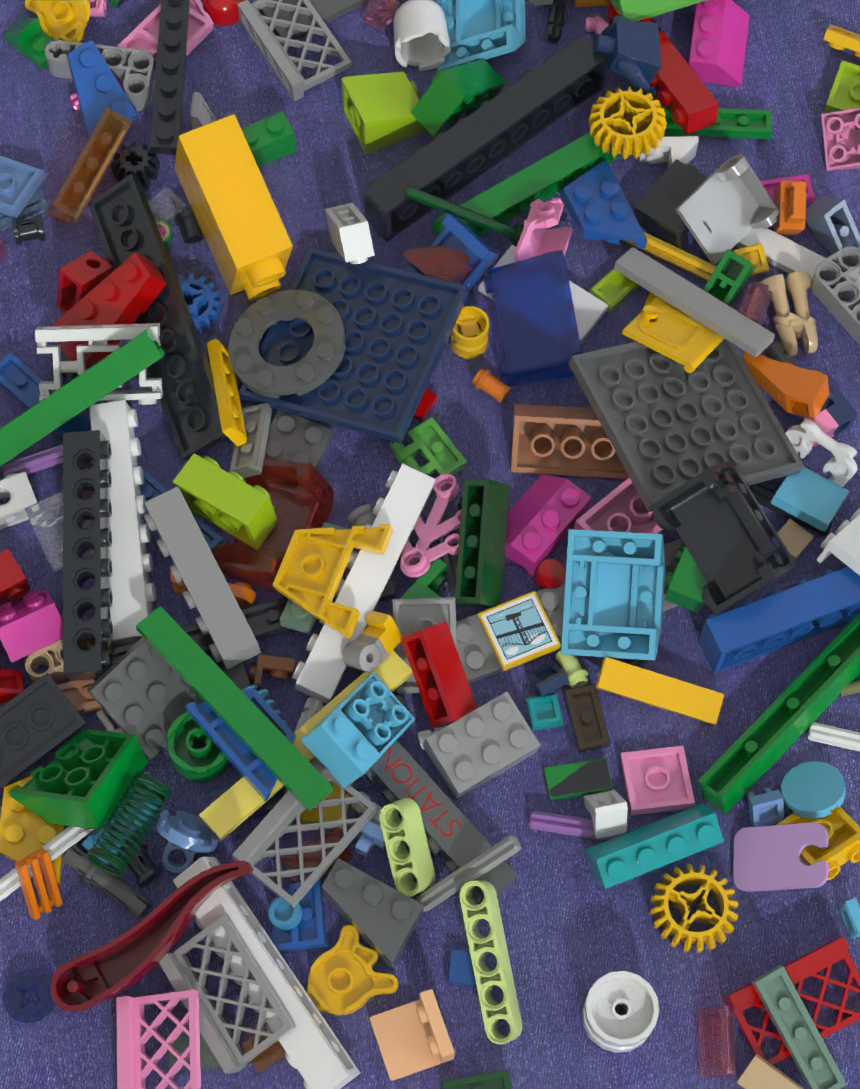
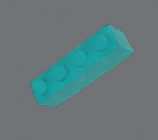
M702 803L587 848L585 851L594 879L607 889L723 843L724 839L715 812Z

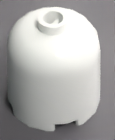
M408 0L397 9L393 21L394 51L397 61L406 68L407 64L419 66V71L434 69L442 65L444 57L451 51L443 9L433 0Z

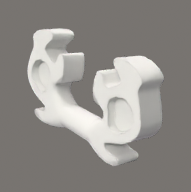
M805 419L800 425H793L786 432L796 452H800L801 458H804L811 451L813 444L810 441L817 442L832 452L834 457L825 464L823 473L830 471L832 476L828 480L843 487L857 472V464L853 459L857 451L853 447L837 442L823 433L813 421Z

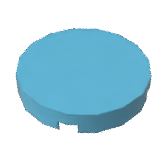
M805 762L793 767L784 776L781 784L783 801L786 807L788 806L793 810L794 814L804 818H820L831 814V810L837 806L839 808L843 804L846 796L843 775L836 767L824 762Z

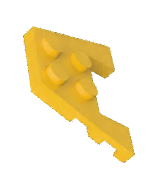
M380 524L376 528L352 526V529L335 530L334 527L295 530L273 582V587L346 639H351L360 613L358 609L333 603V598L353 549L357 548L384 555L393 533L391 525Z

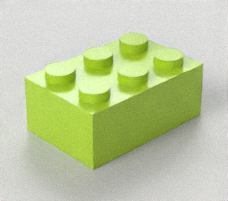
M194 453L173 480L174 486L179 487L189 509L194 514L256 550L260 548L278 523L274 511L275 508L270 500V494L258 485L254 487L248 485L243 477L234 471H229L228 473L222 470L220 465L208 456H205L203 459Z

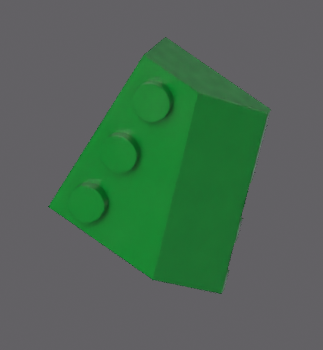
M82 729L55 752V760L45 768L37 767L30 773L32 779L22 788L16 785L9 791V794L13 799L47 823L101 830L115 810V806L119 804V800L123 798V793L127 792L126 788L130 786V781L133 780L136 773L142 772L148 761L135 734Z

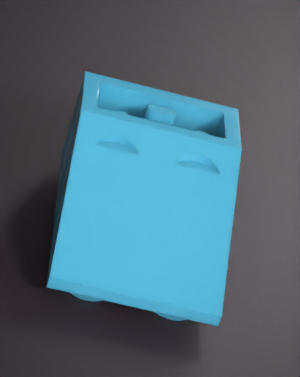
M372 672L324 716L301 741L340 785L345 788L364 775L415 721V718L380 678Z

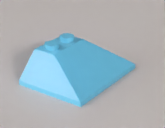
M436 0V3L443 9L451 47L450 53L444 57V63L436 67L437 72L441 69H451L455 65H465L469 61L487 60L513 52L526 42L525 0Z
M569 529L561 654L655 661L662 631L665 582L663 534Z

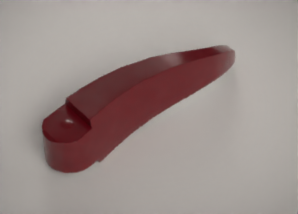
M244 860L229 862L199 873L176 889L136 926L113 941L58 967L50 983L51 996L55 1004L65 1011L78 1012L89 1010L116 997L139 982L159 964L162 958L177 943L201 905L211 894L231 880L251 874L253 872L251 864Z

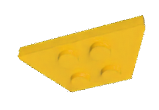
M32 776L4 787L0 818V854L16 862L37 851L66 829L65 825L47 823L10 796L9 791L16 785L22 788L32 779ZM64 853L51 862L57 885H61Z

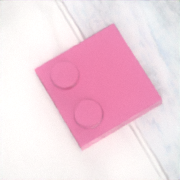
M683 746L623 752L620 754L631 816L694 807L695 800Z

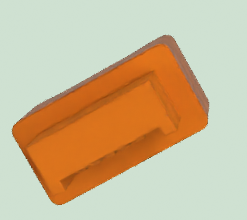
M783 180L774 188L775 204L779 209V214L777 216L778 220L773 225V231L780 235L797 236L805 229L806 182Z

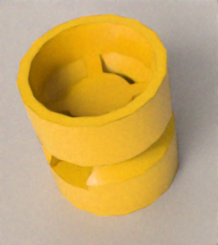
M465 306L460 312L450 339L451 348L459 357L475 359L480 357L488 347L489 318L482 309L475 306Z

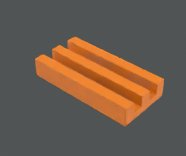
M40 848L15 863L30 917L37 920L41 918V912L47 914L52 911L51 906L59 907L63 904L47 850ZM29 864L33 874V882L35 887L37 888V892L40 899V903L38 904L36 901V897L27 869V865Z

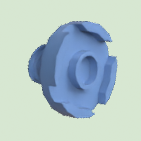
M164 810L160 813L156 822V830L162 837L168 840L162 857L163 865L171 872L181 873L190 866L195 852H213L217 848L220 839L208 829V826L200 817L177 810L176 815L173 816L169 815V810ZM174 849L184 851L187 860L182 864L172 862L169 858L170 851Z

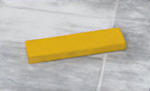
M215 338L207 342L221 428L222 432L239 447L247 443V435L236 375L230 363L228 350Z
M608 657L603 659L595 687L713 725L717 723L724 698L722 693Z

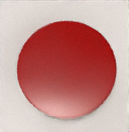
M556 559L542 561L535 570L536 582L543 589L562 586L566 580L565 566Z

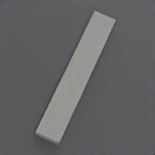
M634 247L615 262L614 270L755 358L774 340L775 334Z

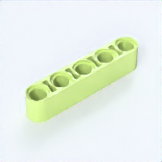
M469 881L460 890V903L485 1032L493 1043L505 1044L520 1036L522 1020L495 887L489 881ZM476 886L480 887L484 892V899L481 904H477L472 898V892ZM482 919L487 920L491 926L490 934L487 937L482 936L478 929ZM488 952L493 953L497 958V966L494 970L489 969L485 964V957ZM495 985L503 990L504 998L501 1003L495 1002L491 996L492 988ZM500 1019L506 1020L510 1025L508 1036H503L498 1030Z

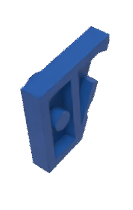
M320 880L300 900L299 903L302 907L303 915L296 927L290 930H282L274 925L269 938L280 953L328 946L322 882ZM301 882L287 884L285 891L292 896L301 886Z

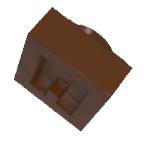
M258 654L257 663L251 662L249 681H254V685L258 686L257 690H261L263 673H269L268 677L272 679L287 680V677L293 676L295 672L296 659Z

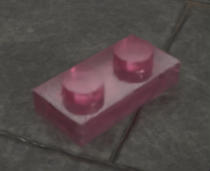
M718 1006L698 1010L701 1077L716 1078L736 1075L733 1007Z

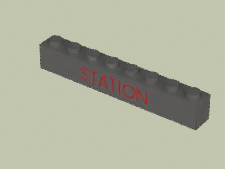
M397 740L363 775L371 784L376 782L383 790L381 795L388 804L403 798H410L418 804L429 850L434 855L439 853L446 861L444 866L450 874L492 847ZM503 861L476 880L489 881L495 887L498 898L516 882L517 873L506 861ZM478 886L472 892V898L475 902L479 903L484 899V892Z

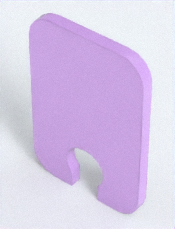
M815 822L740 829L734 837V884L744 892L821 887L828 879L829 863L823 861L807 866L801 862L800 855L802 850L809 845H816L819 848L828 847V831L823 825Z

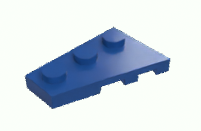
M92 40L66 55L74 89L77 92L81 116L84 119L87 131L88 144L137 115L136 110Z

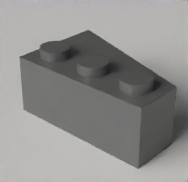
M339 858L322 885V893L325 899L349 925L355 927L370 948L372 947L392 970L424 914V905Z

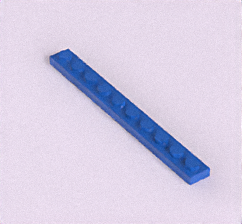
M10 352L0 361V385L27 409L38 403L40 396L39 383L43 380ZM79 413L53 432L63 440V433L92 431L91 422ZM94 461L88 462L91 466L94 465ZM142 468L144 484L140 485L141 495L145 496L146 501L168 491ZM191 511L212 554H214L224 544L223 539Z

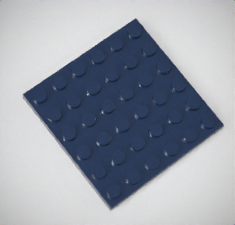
M309 247L288 290L314 292L327 299L336 308L346 330V348L343 358L330 378L319 387L303 395L297 396L295 393L281 395L280 398H269L251 391L242 384L239 390V397L241 400L255 404L268 403L271 408L402 443L470 293L468 286L368 261L360 264H351L350 262H345L340 254ZM300 319L277 321L276 325H271L260 347V356L265 362L274 366H288L297 363L308 354L313 346V329L307 322Z

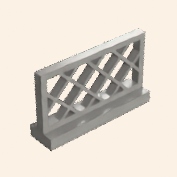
M248 0L237 4L240 22L294 102L304 97L303 91L352 67L351 60L309 0H298L297 6L283 3V0H257L251 4ZM266 6L276 8L273 18L262 16L258 10ZM280 9L294 12L292 22L277 19ZM299 14L311 16L313 19L311 26L296 23ZM275 25L289 28L287 38L274 35ZM293 31L307 32L306 42L291 39ZM313 34L325 36L327 39L325 46L310 43ZM292 46L303 49L301 58L288 56V47ZM311 50L322 53L320 62L305 60L307 51ZM327 54L338 56L342 61L334 66L324 64ZM302 67L317 69L316 75L305 80L301 75Z
M318 759L312 763L313 767L328 782L332 781L340 788L341 798L322 800L314 807L319 808L320 822L301 825V814L306 809L288 791L232 854L235 861L244 860L249 862L253 867L251 874L293 908L379 810L378 806L352 786L348 785L343 788ZM345 792L351 797L345 798ZM360 803L367 808L360 818L347 819L346 804ZM341 805L342 820L324 822L323 807ZM297 820V825L292 826V824ZM343 827V838L337 843L326 844L325 829ZM320 829L321 844L303 846L302 831ZM297 832L298 847L280 849V838L285 833ZM326 850H331L328 855L326 854ZM322 851V862L318 867L304 868L303 853ZM299 854L300 869L281 870L282 855ZM276 856L277 872L262 873L256 868L263 858ZM311 874V875L305 880V875ZM300 876L301 886L292 896L283 890V877ZM277 878L278 885L271 879Z
M228 915L219 917L176 951L167 953L159 962L176 992L193 989L199 991L200 1033L225 1074L240 1072L249 1065V1061L296 1028ZM222 926L229 936L226 949L212 946L214 933ZM206 939L205 945L200 944L202 941ZM194 947L204 949L201 968L193 967L185 955ZM211 951L225 953L222 972L208 970ZM232 955L242 957L246 963L244 977L229 974ZM207 974L221 977L218 996L207 992L205 988ZM228 979L242 981L239 1000L225 998ZM250 983L259 985L262 989L261 1005L246 1002ZM189 999L181 1000L187 1011H189ZM224 1002L238 1005L235 1024L225 1022L222 1017ZM245 1007L260 1010L257 1029L242 1026ZM267 1012L276 1013L284 1025L274 1033L264 1031ZM241 1031L256 1034L253 1049L246 1054L239 1045ZM262 1036H268V1038L262 1041Z

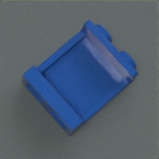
M448 214L441 222L446 226L419 260L414 265L408 263L405 269L409 272L466 285L470 290L499 255L462 220Z

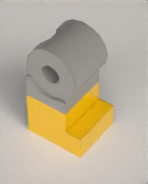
M371 611L364 619L368 625L356 640L347 643L344 648L343 660L348 667L366 672L373 671L401 642L400 638L403 635L391 615Z

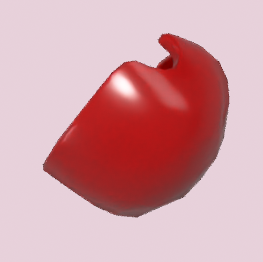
M203 0V9L209 14L213 24L230 26L240 21L237 4L244 0Z

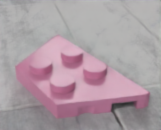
M190 0L186 57L214 30L213 21L209 14L204 11L201 0ZM161 4L118 47L148 51L152 54L153 59L157 61Z

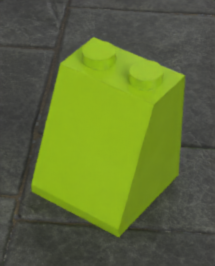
M405 72L348 76L341 79L343 112L365 155L427 131L411 113L412 109L419 102L418 90L414 81L408 80Z

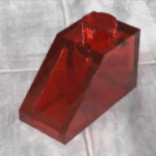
M448 246L406 249L403 252V255L429 277L462 284L474 270L468 264L471 258L458 247L455 251L451 250Z

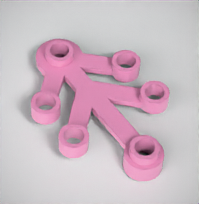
M442 474L436 478L433 489L437 498L428 519L424 523L419 515L413 528L419 538L416 547L413 548L409 542V536L402 551L400 568L407 577L415 578L422 576L429 570L432 561L447 553L458 555L459 534H451L445 539V542L429 549L433 541L460 528L461 510L454 517L440 524L448 502L454 500L459 492L456 478L451 474Z

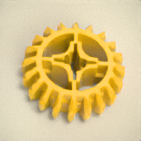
M630 86L627 91H622L618 87L615 94L607 91L605 98L599 97L597 103L593 105L591 116L589 117L590 135L594 138L595 146H602L603 153L612 151L613 158L621 154L624 160L627 159L628 155H633L637 160L640 152L648 156L650 149L656 150L659 142L664 138V130L667 124L665 112L661 108L660 101L653 100L652 93L643 95L642 88L637 92H633Z
M687 864L685 874L679 867L674 868V877L666 873L662 878L664 884L657 883L654 888L658 894L652 895L650 899L651 903L657 905L651 908L650 915L660 917L654 922V928L665 927L660 937L666 939L669 935L673 936L671 946L674 948L678 945L679 941L684 942V952L689 951L691 944L695 945L697 953L703 951V943L710 950L716 947L715 940L723 944L727 939L725 933L731 934L734 930L730 922H736L738 919V914L730 911L738 907V901L728 900L735 894V890L733 888L724 890L728 880L727 878H722L719 882L716 881L715 877L718 873L716 870L713 869L709 876L704 874V865H700L697 873L694 872L691 864ZM686 885L700 886V889L693 894L675 891ZM709 892L715 897L719 905L720 916L715 914V910L707 903ZM701 897L698 904L700 906L699 909L687 920L690 913L689 908ZM668 900L673 902V907L677 908L681 913L682 920L679 925L670 914ZM694 923H702L706 926L709 923L714 926L703 932L688 931L689 927Z

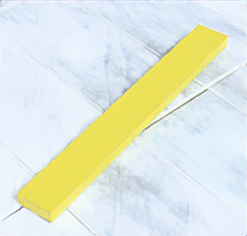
M394 650L373 671H365L294 732L296 739L293 746L310 763L316 757L301 739L372 672L380 678L391 692L413 675L411 668ZM242 777L200 813L199 817L222 841L282 789L284 785L277 779L270 797L264 801L249 782Z

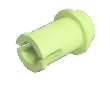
M561 651L555 655L561 668L567 674L569 683L566 685L574 689L588 683V671L583 670L576 655H563Z

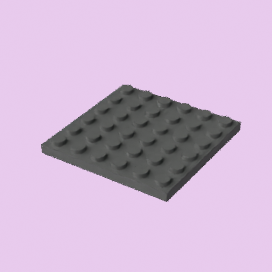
M726 339L692 373H687L684 365L637 341L573 355L568 362L648 512L652 511L650 508L652 504L702 471L726 461L732 463L738 469L748 486L798 473L804 467L803 462L736 346Z

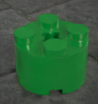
M188 713L180 715L171 724L167 734V749L174 769L182 777L190 781L206 784L218 778L227 770L231 762ZM205 743L206 745L203 749H195L194 747L196 744L202 746Z

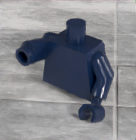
M615 16L611 25L607 26L601 34H596L593 41V50L607 53V68L610 71L628 79L633 83L637 91L642 88L643 95L652 93V97H654L656 89L653 86L650 87V83L661 68L658 23L633 22L626 16Z

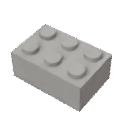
M508 692L503 693L429 736L423 744L425 751L455 800L532 756L541 746Z

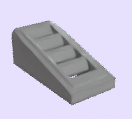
M194 92L192 94L190 114L192 130L217 121L200 92Z

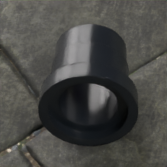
M186 210L175 215V224L179 226L184 243L192 244L204 239L193 210Z

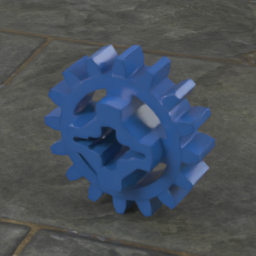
M191 273L189 279L185 280L182 275H178L180 289L197 334L200 335L201 327L210 330V320L214 322L219 320L217 312L222 310L221 302H219L221 301L220 293L215 291V284L213 282L206 285V278L204 276L199 280H195L194 274Z

